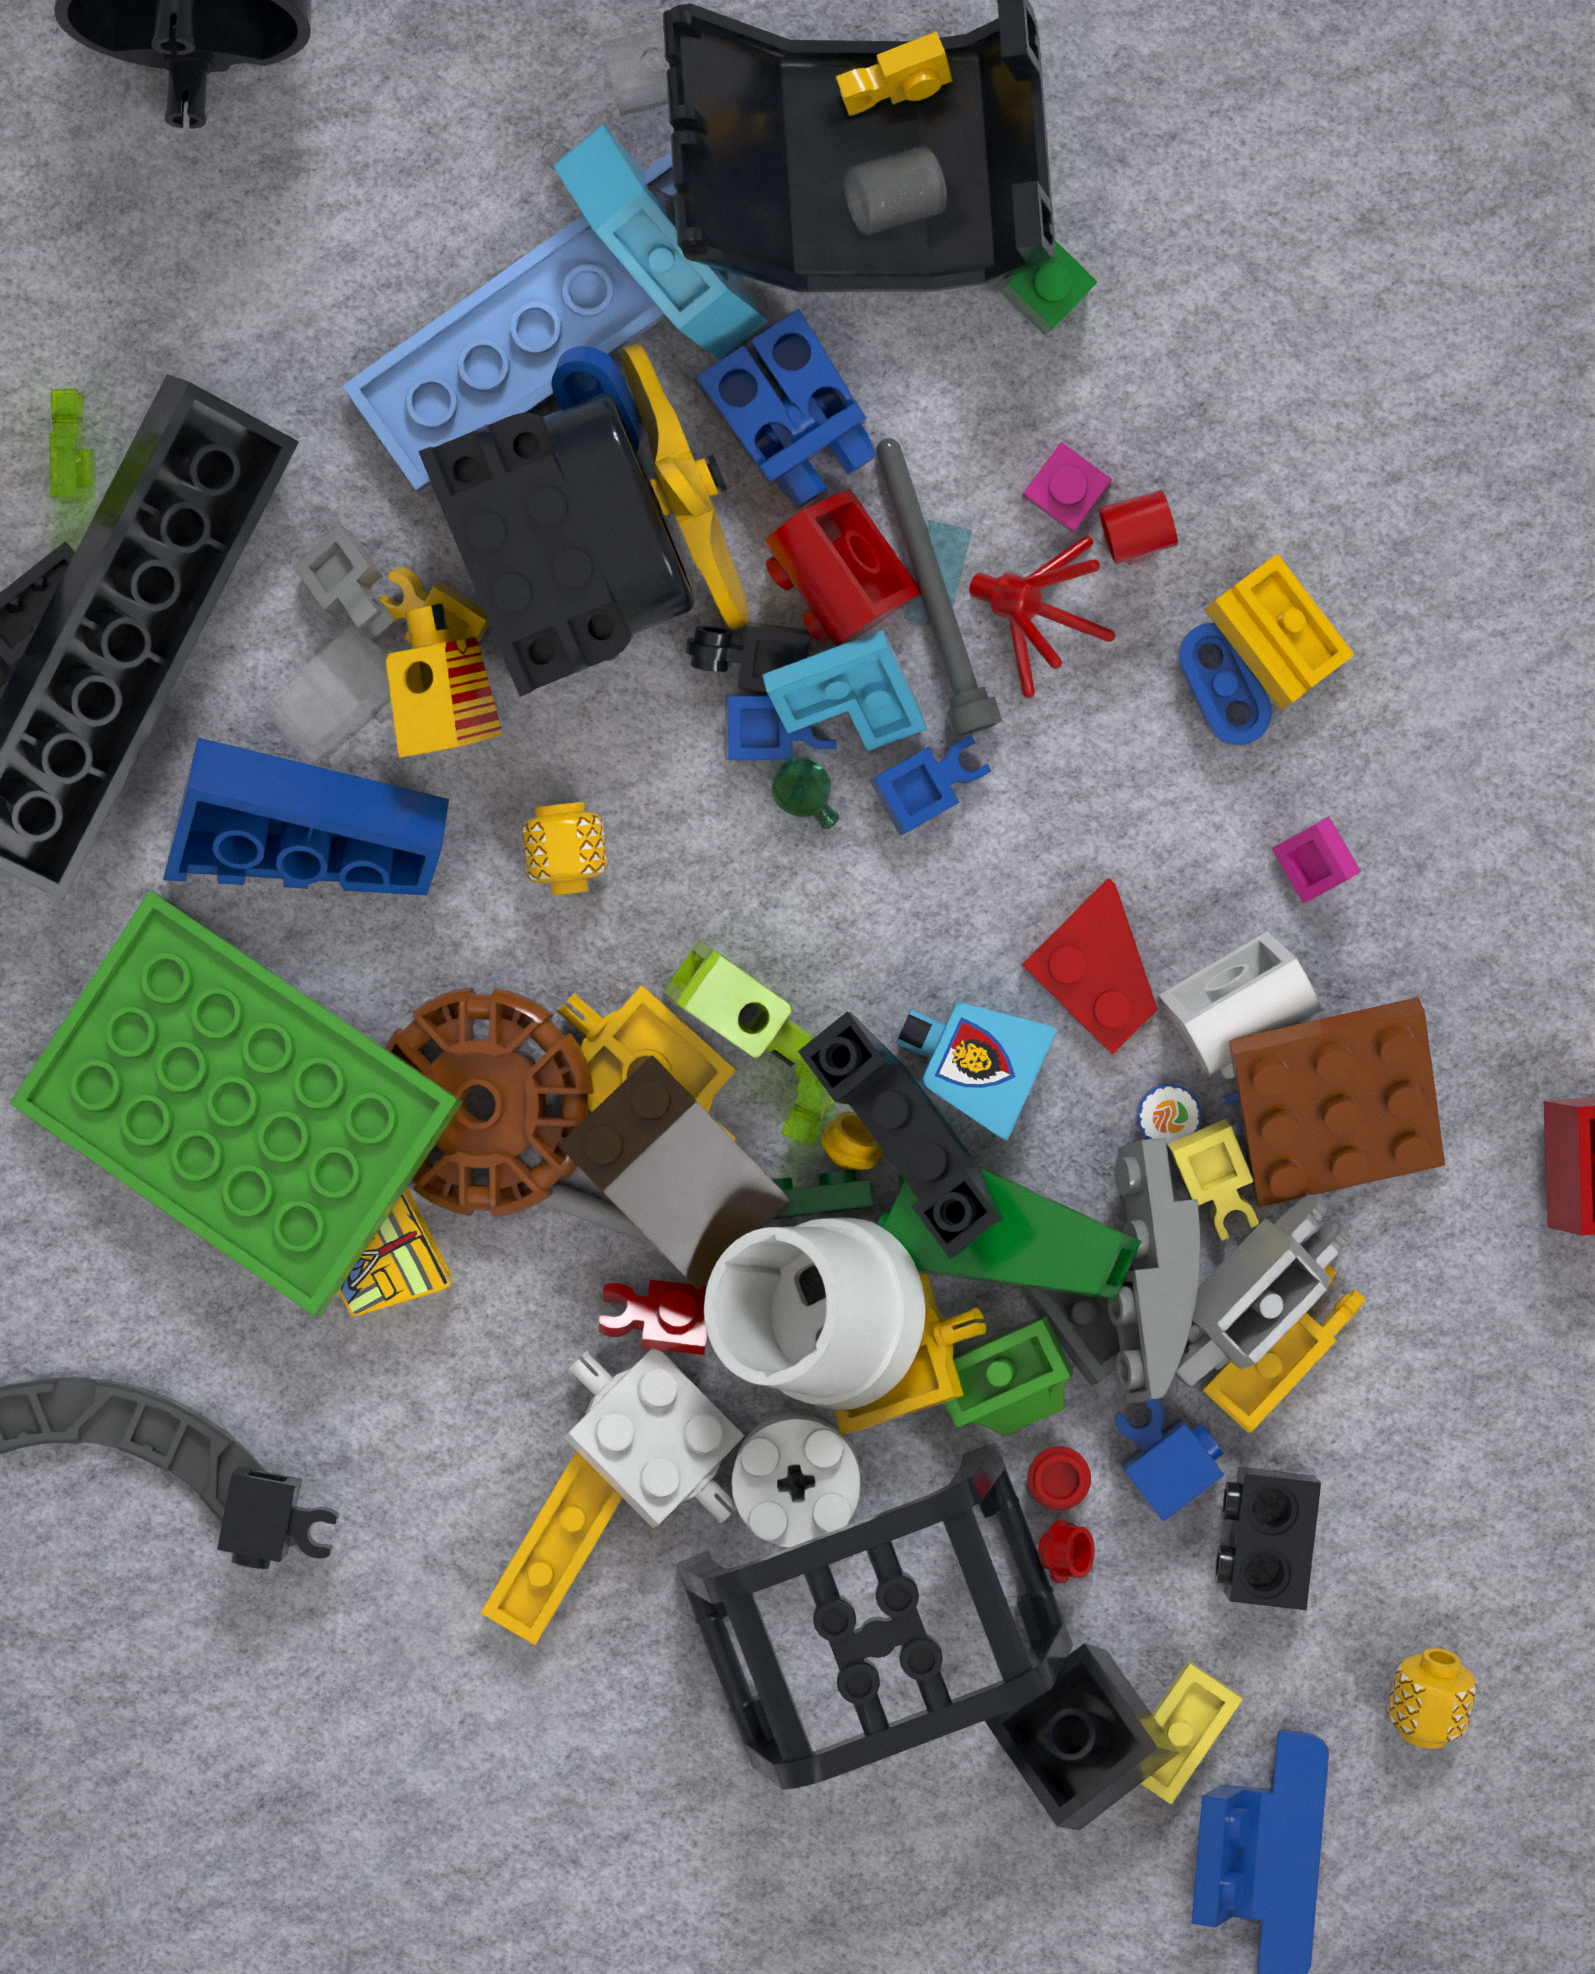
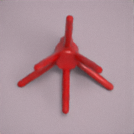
M1089 536L1083 537L1027 577L1010 572L1004 573L998 578L977 573L971 580L969 587L970 596L991 603V609L995 615L1009 620L1022 693L1026 698L1033 697L1035 689L1025 636L1053 669H1059L1062 665L1061 658L1032 623L1031 620L1036 614L1107 642H1112L1116 637L1115 632L1109 628L1041 602L1042 587L1078 578L1099 570L1100 563L1097 560H1089L1066 566L1093 546V539Z

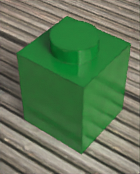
M1055 241V256L1053 259L1013 275L999 291L1045 335L1056 327L1096 285L1097 281Z

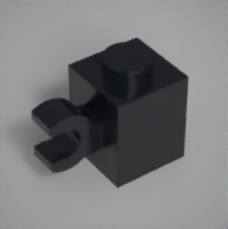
M239 1467L231 1475L217 1550L233 1553L231 1562L237 1565L268 1569L270 1561L281 1562L288 1554L292 1536L300 1550L306 1555L319 1559L327 1558L332 1554L333 1546L314 1541L310 1529L313 1523L319 1521L327 1524H336L339 1519V1513L329 1507H316L313 1509L297 1507L302 1483L301 1478Z

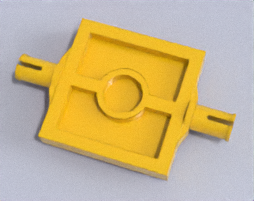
M643 985L638 988L619 1010L606 1015L604 1018L586 1004L576 992L567 1001L585 1017V1020L579 1017L566 1004L557 1012L586 1037L581 1045V1050L587 1060L594 1086V1093L588 1094V1109L591 1112L651 1055L667 1069L707 1112L711 1108L715 1094L737 1071L735 1067ZM716 1121L731 1136L733 1140L737 1138L735 1135L733 1136L728 1130H726L718 1121Z
M919 1273L925 1297V1324L916 1357L904 1377L883 1397L855 1409L834 1410L841 1435L854 1434L963 1397L964 1394L953 1360V1343L986 1333L985 1323H973L984 1319L981 1311L978 1308H973L970 1311L945 1319L938 1309L928 1273Z

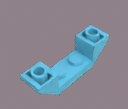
M604 123L554 163L555 170L596 235L676 328L718 360L722 359L769 321L768 316L730 272L725 271L720 274L714 267L697 263L684 257L682 250L677 244L676 221L645 186V171Z

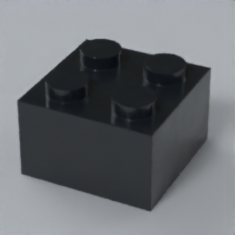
M1083 1643L1065 1658L1066 1661L1051 1689L1022 1706L985 1720V1723L1055 1825L1079 1831L1179 1754L1108 1651Z

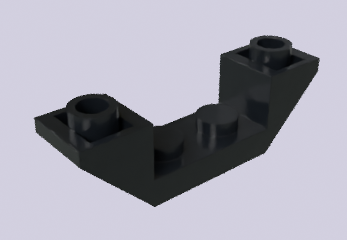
M847 1011L798 1051L835 1103L848 1104L852 1107L919 1200L911 1207L949 1259H953L1003 1220L980 1166L907 1067L852 1012Z

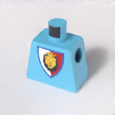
M955 1001L945 1024L910 1009L895 1044L929 1059L919 1080L920 1084L997 1136L1008 1141L1058 1029L1047 1024Z

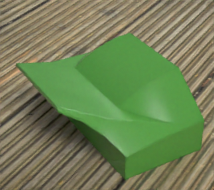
M1046 1315L1021 1323L953 1355L964 1396L946 1402L944 1405L956 1429L967 1424H978L992 1429L1002 1436H1006L1065 1409V1383L1072 1376L1073 1372Z

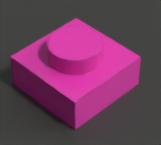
M1060 442L1022 496L1074 533L1112 479L1064 443Z
M1329 816L1272 848L1303 904L1361 872Z

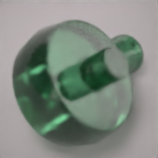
M802 758L792 759L782 764L773 776L771 790L774 801L782 810L798 817L814 816L823 829L831 828L839 820V814L828 804L832 784L828 773L822 766L814 761Z

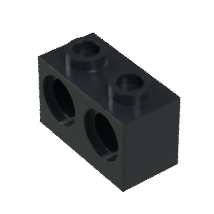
M1238 1467L1237 1482H1226L1222 1518L1223 1520H1231L1232 1527L1229 1546L1219 1545L1215 1583L1225 1584L1224 1594L1230 1602L1307 1610L1321 1482L1314 1475ZM1271 1489L1283 1492L1286 1498V1507L1279 1518L1268 1522L1255 1518L1253 1504L1260 1493ZM1262 1553L1276 1556L1279 1568L1272 1581L1257 1585L1247 1580L1246 1567L1254 1556Z

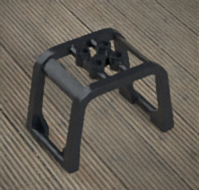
M992 1443L963 1454L960 1468L951 1482L945 1487L914 1501L782 1551L726 1569L712 1560L709 1551L676 1564L696 1617L695 1622L699 1625L729 1704V1711L733 1715L751 1765L782 1790L796 1789L834 1778L1022 1706L1053 1687L1066 1661L1065 1658L1073 1647V1643L1054 1596V1589L1050 1585L1045 1569L1040 1564L1037 1548L1019 1503L1020 1499L1015 1493L997 1443ZM976 1504H979L985 1518L997 1514L1026 1593L1017 1596V1605L1030 1641L1028 1652H1026L973 1513L972 1507ZM939 1522L944 1524L1002 1677L1001 1681L952 1700L940 1671L943 1661L941 1647L936 1639L926 1633L916 1607L919 1599L917 1584L913 1577L902 1571L891 1542ZM867 1551L878 1580L875 1590L877 1605L889 1617H871L860 1628L855 1629V1608L850 1600L840 1595L829 1564ZM803 1574L816 1605L813 1613L814 1628L822 1638L829 1641L839 1668L837 1673L838 1691L846 1701L854 1705L864 1732L813 1751L753 1594ZM729 1616L758 1695L752 1696L723 1617ZM901 1645L899 1651L901 1668L905 1674L916 1680L926 1710L889 1723L877 1693L880 1686L879 1671L875 1664L867 1659V1657H885L896 1646Z

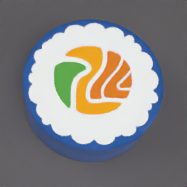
M1161 1084L1151 1088L1142 1096L1136 1110V1121L1140 1132L1146 1139L1166 1138L1167 1145L1198 1131L1201 1124V1109L1197 1099L1189 1090L1175 1084Z

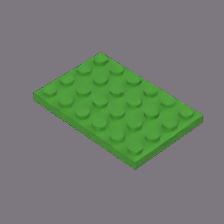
M150 890L9 1104L313 1316L321 1317L464 1101L179 907Z

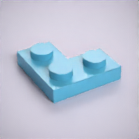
M884 630L763 674L767 694L787 733L847 711L867 751L927 730L923 712Z

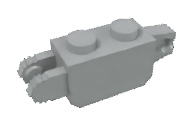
M1307 1194L1305 1197H1301L1275 1224L1265 1218L1198 1287L1189 1337L1175 1376L1189 1387L1194 1386L1213 1368L1219 1370L1230 1361L1240 1369L1255 1365L1327 1291L1331 1277L1323 1269L1339 1254L1340 1249L1345 1248L1344 1246L1349 1242L1348 1239L1351 1235L1348 1231V1226L1341 1219L1338 1221L1331 1219L1330 1222L1319 1227V1231L1314 1233L1302 1246L1300 1245L1316 1227L1315 1225L1325 1217V1212L1328 1211L1325 1206L1326 1202L1318 1194Z

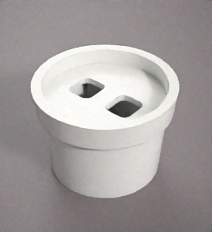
M852 1217L811 1220L795 1227L758 1229L743 1235L732 1243L721 1255L710 1275L705 1294L704 1316L706 1330L714 1351L722 1363L738 1377L754 1384L777 1388L786 1395L808 1404L833 1410H847L868 1405L883 1397L899 1383L909 1370L916 1357L923 1336L925 1297L919 1272L913 1259L900 1241L890 1232L863 1219ZM816 1265L824 1283L826 1298L810 1306L803 1294L799 1277L804 1270Z

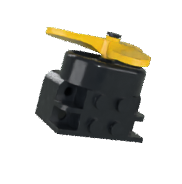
M639 342L622 348V358L630 389L647 433L651 455L654 460L653 467L658 476L650 480L652 486H650L617 405L606 394L596 395L545 417L527 412L514 414L492 424L479 427L475 431L436 447L430 446L418 451L520 697L533 692L537 688L615 657L625 650L634 634L683 615L693 608L695 603L694 594L661 510L664 516L674 513L693 561L705 578L726 624L732 630H737L747 626L748 621H750L746 598L723 537L720 519L710 498L719 494L717 487H720L721 492H725L728 489L713 454L707 456L709 463H706L704 458L695 461L677 415L666 398L654 368Z

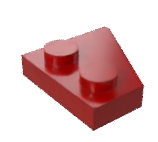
M1107 878L1021 964L1112 1055L1158 1010L1116 884L1110 878Z

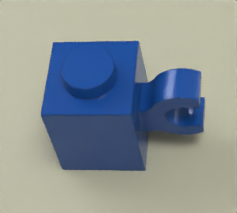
M1155 1399L1144 1402L1150 1409L1149 1420L1144 1425H1131L1120 1411L1114 1415V1420L1121 1433L1127 1438L1132 1439L1140 1448L1120 1464L1164 1522L1224 1476V1473L1215 1463V1460L1221 1457L1224 1452L1201 1423L1190 1430L1180 1417L1161 1432L1164 1422V1411L1160 1402Z

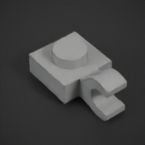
M338 525L293 566L322 609L335 618H338L346 610L358 628L363 630L367 626L378 640L398 624L388 608L369 589L383 575L353 533L343 526Z

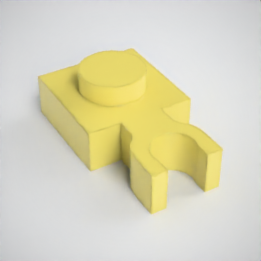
M1226 1119L1167 1144L1190 1200L1197 1199L1198 1206L1212 1201L1209 1216L1215 1232L1221 1241L1230 1238L1223 1223L1225 1216L1230 1211H1243L1244 1217L1251 1228L1259 1225L1253 1208L1243 1195L1238 1194L1236 1190L1254 1181L1232 1127Z

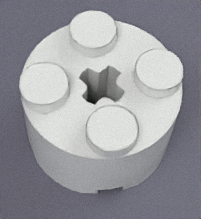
M785 1412L765 1419L745 1438L734 1461L732 1494L741 1518L757 1537L778 1546L789 1548L845 1527L856 1509L860 1495L859 1463L851 1442L845 1435H841L840 1430L835 1425L812 1413ZM793 1464L800 1465L803 1475H813L815 1479L806 1482L804 1492L800 1494H793L790 1485H780L778 1479L787 1477L788 1466Z

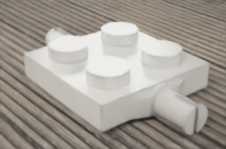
M650 1349L631 1369L614 1377L589 1354L588 1350L567 1369L595 1396L591 1399L585 1416L563 1438L652 1528L658 1526L679 1504L693 1497L718 1520L719 1524L724 1522L737 1509L734 1500L712 1478L716 1475L721 1460L745 1435L661 1350Z

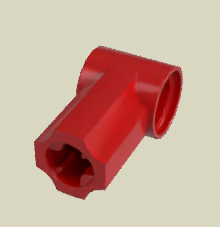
M1163 490L1099 508L1103 537L1108 554H1111L1115 564L1124 561L1128 565L1140 563L1150 559L1155 552L1178 546L1174 520Z

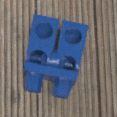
M798 308L750 341L751 350L783 394L781 398L777 396L744 345L696 377V384L758 468L769 487L776 483L782 493L799 509L827 490L809 460L830 448L848 476L876 457V453L868 433L862 426L865 424L867 417L857 402H855L843 379Z

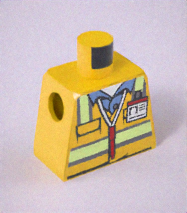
M408 1186L335 1295V1297L341 1295L352 1317L442 1291L456 1282Z

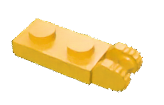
M1328 1264L1323 1270L1331 1277L1330 1285L1336 1270ZM1356 1289L1344 1294L1320 1325L1306 1312L1255 1365L1240 1369L1230 1361L1217 1370L1201 1389L1250 1434L1337 1341L1333 1337L1360 1309L1366 1298Z

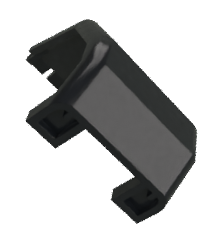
M997 0L999 18L967 34L941 37L940 40L946 53L952 82L942 85L935 94L918 101L906 99L894 105L890 97L880 100L873 107L852 116L848 114L836 76L854 69L869 68L879 64L876 55L910 41L790 40L692 3L677 5L663 12L665 59L670 67L666 71L669 122L674 128V133L670 135L673 184L678 192V197L675 198L677 244L682 250L684 257L697 263L795 292H935L993 284L1053 259L1055 256V232L1040 39L1037 20L1028 0Z

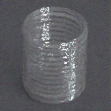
M925 146L910 149L909 151L905 150L886 158L881 157L880 160L875 159L862 165H855V167H849L845 174V195L850 213L857 227L866 235L871 236L872 233L877 234V232H882L883 230L888 231L889 228L894 229L895 226L900 227L901 224L906 225V223H912V221L917 222L918 219L923 220L924 217L929 218L930 216H936V214H942L946 208L947 191L941 167L935 155Z

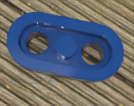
M578 346L564 352L558 360L551 380L552 391L561 410L599 394L609 395L617 405L637 452L644 434V425L637 406L614 360L605 352L589 346Z
M1215 623L1202 624L1191 630L1179 646L1178 663L1209 730L1219 741L1228 745L1242 746L1257 740L1267 730L1272 715L1271 704L1263 686ZM1212 645L1220 651L1221 662L1216 668H1206L1199 662L1198 652L1202 646ZM1239 702L1248 709L1249 717L1244 725L1235 726L1227 720L1226 709L1230 703Z

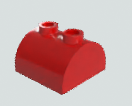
M851 488L802 509L764 541L772 553V556L766 560L768 573L782 589L787 591L794 587L797 589L809 607L802 614L804 625L809 633L821 643L832 640L834 645L838 647L851 642L921 594L919 587Z

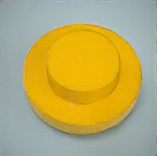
M847 1111L840 1113L836 1119L829 1121L825 1125L820 1135L821 1145L829 1158L836 1165L844 1169H870L878 1163L883 1153L882 1148L855 1112Z

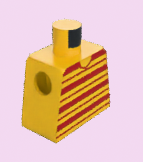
M443 603L405 610L412 649L388 653L386 657L399 758L461 747L503 736L477 639L470 637L450 641Z

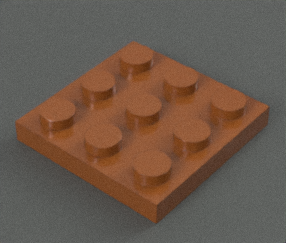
M1419 997L1239 1037L1229 1041L1249 1168L1254 1181L1252 1182L1253 1193L1258 1207L1299 1199L1307 1194L1326 1193L1445 1166L1426 1016Z

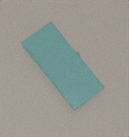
M929 520L927 530L953 607L972 531ZM915 576V577H914V581H915V583L917 584V586L919 587L918 582H917V579H916V576ZM920 594L908 603L904 619L932 626L922 594Z

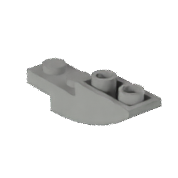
M1166 1138L1140 1140L1119 1147V1158L1114 1169L1116 1187L1118 1192L1124 1196L1127 1222L1124 1225L1123 1233L1141 1240V1244L1132 1261L1133 1271L1127 1273L1116 1299H1107L1109 1317L1112 1323L1117 1326L1120 1352L1116 1357V1376L1120 1387L1125 1390L1127 1404L1164 1398L1182 1358L1196 1306L1200 1273L1198 1200L1174 1201Z

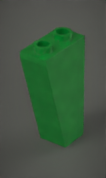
M981 1166L980 1168L1003 1220L953 1259H949L911 1207L919 1199L901 1174H899L898 1179L901 1189L891 1210H887L882 1214L876 1224L890 1232L900 1241L913 1259L918 1272L1112 1300L1116 1299L1141 1244L1139 1239Z

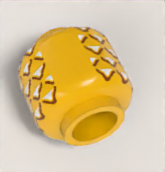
M585 802L535 807V817L525 821L521 827L525 870L528 879L537 884L550 883L551 896L588 892V879L599 877L608 869L607 847L602 817L593 811H586Z
M1429 1648L1421 1654L1410 1655L1400 1661L1397 1666L1387 1706L1388 1717L1405 1741L1427 1749L1442 1748L1448 1742H1454L1465 1735L1475 1700L1477 1681L1472 1672L1461 1664L1460 1658L1448 1650Z

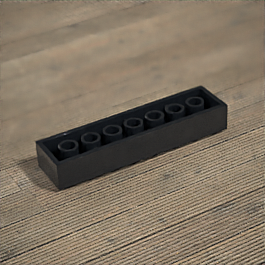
M168 374L164 378L0 698V870L61 900L65 899L299 443V441L189 381Z

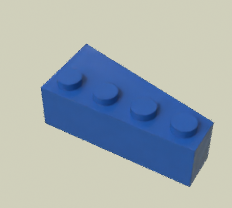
M198 737L173 830L163 880L186 882L188 873L217 875L218 884L244 885L245 877L283 879V887L308 889L309 884L318 881L339 882L343 891L427 896L442 851L449 799Z

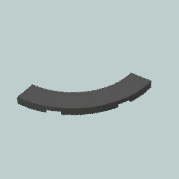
M82 1377L41 1378L0 1387V1454L19 1448L50 1443L82 1442L118 1448L120 1451L142 1458L165 1471H170L187 1483L200 1495L199 1497L212 1510L221 1523L223 1521L232 1473L239 1467L266 1472L246 1448L207 1417L172 1398L142 1387L111 1380ZM292 1536L289 1547L297 1544Z

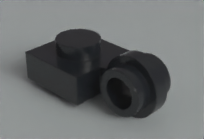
M748 621L744 646L732 643L733 632L730 630L712 626L695 627L694 637L687 639L686 653L691 655L690 666L705 671L726 672L728 671L729 661L741 663L738 688L767 692L763 674L806 659L810 633L804 629Z

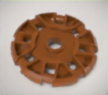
M470 987L447 992L425 1002L413 1011L415 1019L404 1030L396 1028L385 1048L464 1102L436 1142V1145L446 1155L435 1165L427 1158L412 1179L416 1184L413 1190L439 1207L467 1216H471L474 1210L491 1211L493 1217L512 1215L541 1203L553 1194L551 1187L562 1176L570 1177L578 1166L558 1144L588 1117V1094L594 1093L592 1075L581 1047L572 1033L565 1036L551 1021L554 1016L553 1013L537 1002L511 991L495 988L492 994H476L474 989ZM475 1019L489 1020V1039H473ZM431 1037L444 1050L433 1063L424 1055L425 1051L422 1048ZM530 1038L546 1053L537 1063L530 1054L519 1050ZM475 1085L487 1088L494 1096L495 1111L487 1121L476 1119L468 1110L467 1095ZM545 1094H562V1117H545ZM534 1147L542 1155L543 1159L534 1168H529L519 1155ZM472 1168H489V1185H476L472 1176Z

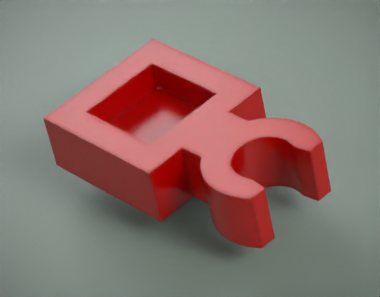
M650 1279L648 1296H639L627 1285L621 1283L605 1284L603 1288V1301L619 1303L626 1311L618 1317L600 1316L598 1332L609 1337H620L628 1334L633 1329L643 1330L641 1348L705 1355L708 1333L705 1324L704 1302L707 1286H702L698 1290L692 1284Z

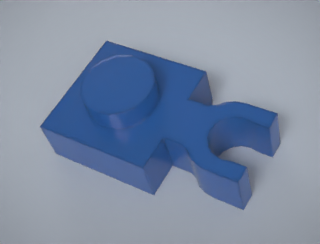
M725 695L726 760H792V741H803L806 745L817 749H836V740H819L815 738L811 730L812 725L787 733L768 695Z
M972 735L951 745L945 751L943 759L938 763L929 747L869 780L899 835L906 834L960 803L951 788L952 784L957 782L961 784L970 783L991 772L988 764H984L972 772H968L960 766L958 761L960 752L976 743Z

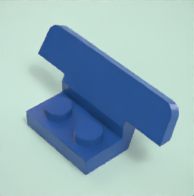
M1285 1729L1278 1731L1273 1789L1220 1785L1202 1795L1191 1924L1216 1928L1231 1917L1262 1920L1257 1974H1307L1311 1967L1329 1750L1322 1739L1310 1733Z

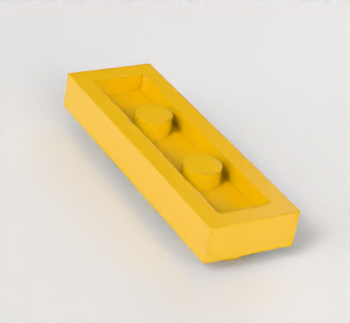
M577 1451L574 1453L480 1612L533 1645H536L623 1498Z

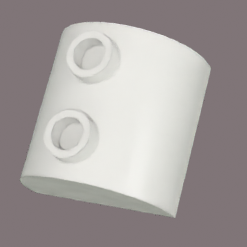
M1268 931L1158 995L1184 1041L1205 1072L1210 1076L1220 1070L1226 1079L1234 1078L1229 1046L1230 1040L1310 1022L1308 1018L1321 1010L1319 1000L1298 959Z

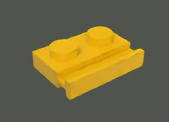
M1278 553L1204 608L1281 711L1355 655Z

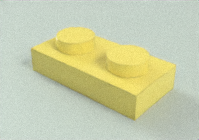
M1187 1660L1151 1713L1179 1754L1140 1784L1169 1804H1172L1242 1702L1243 1698L1241 1695L1190 1660Z

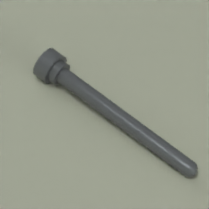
M883 439L876 448L877 458L954 696L949 698L952 710L947 712L954 737H960L990 728L1003 722L995 697L988 698L985 687L978 688L901 446L894 439Z

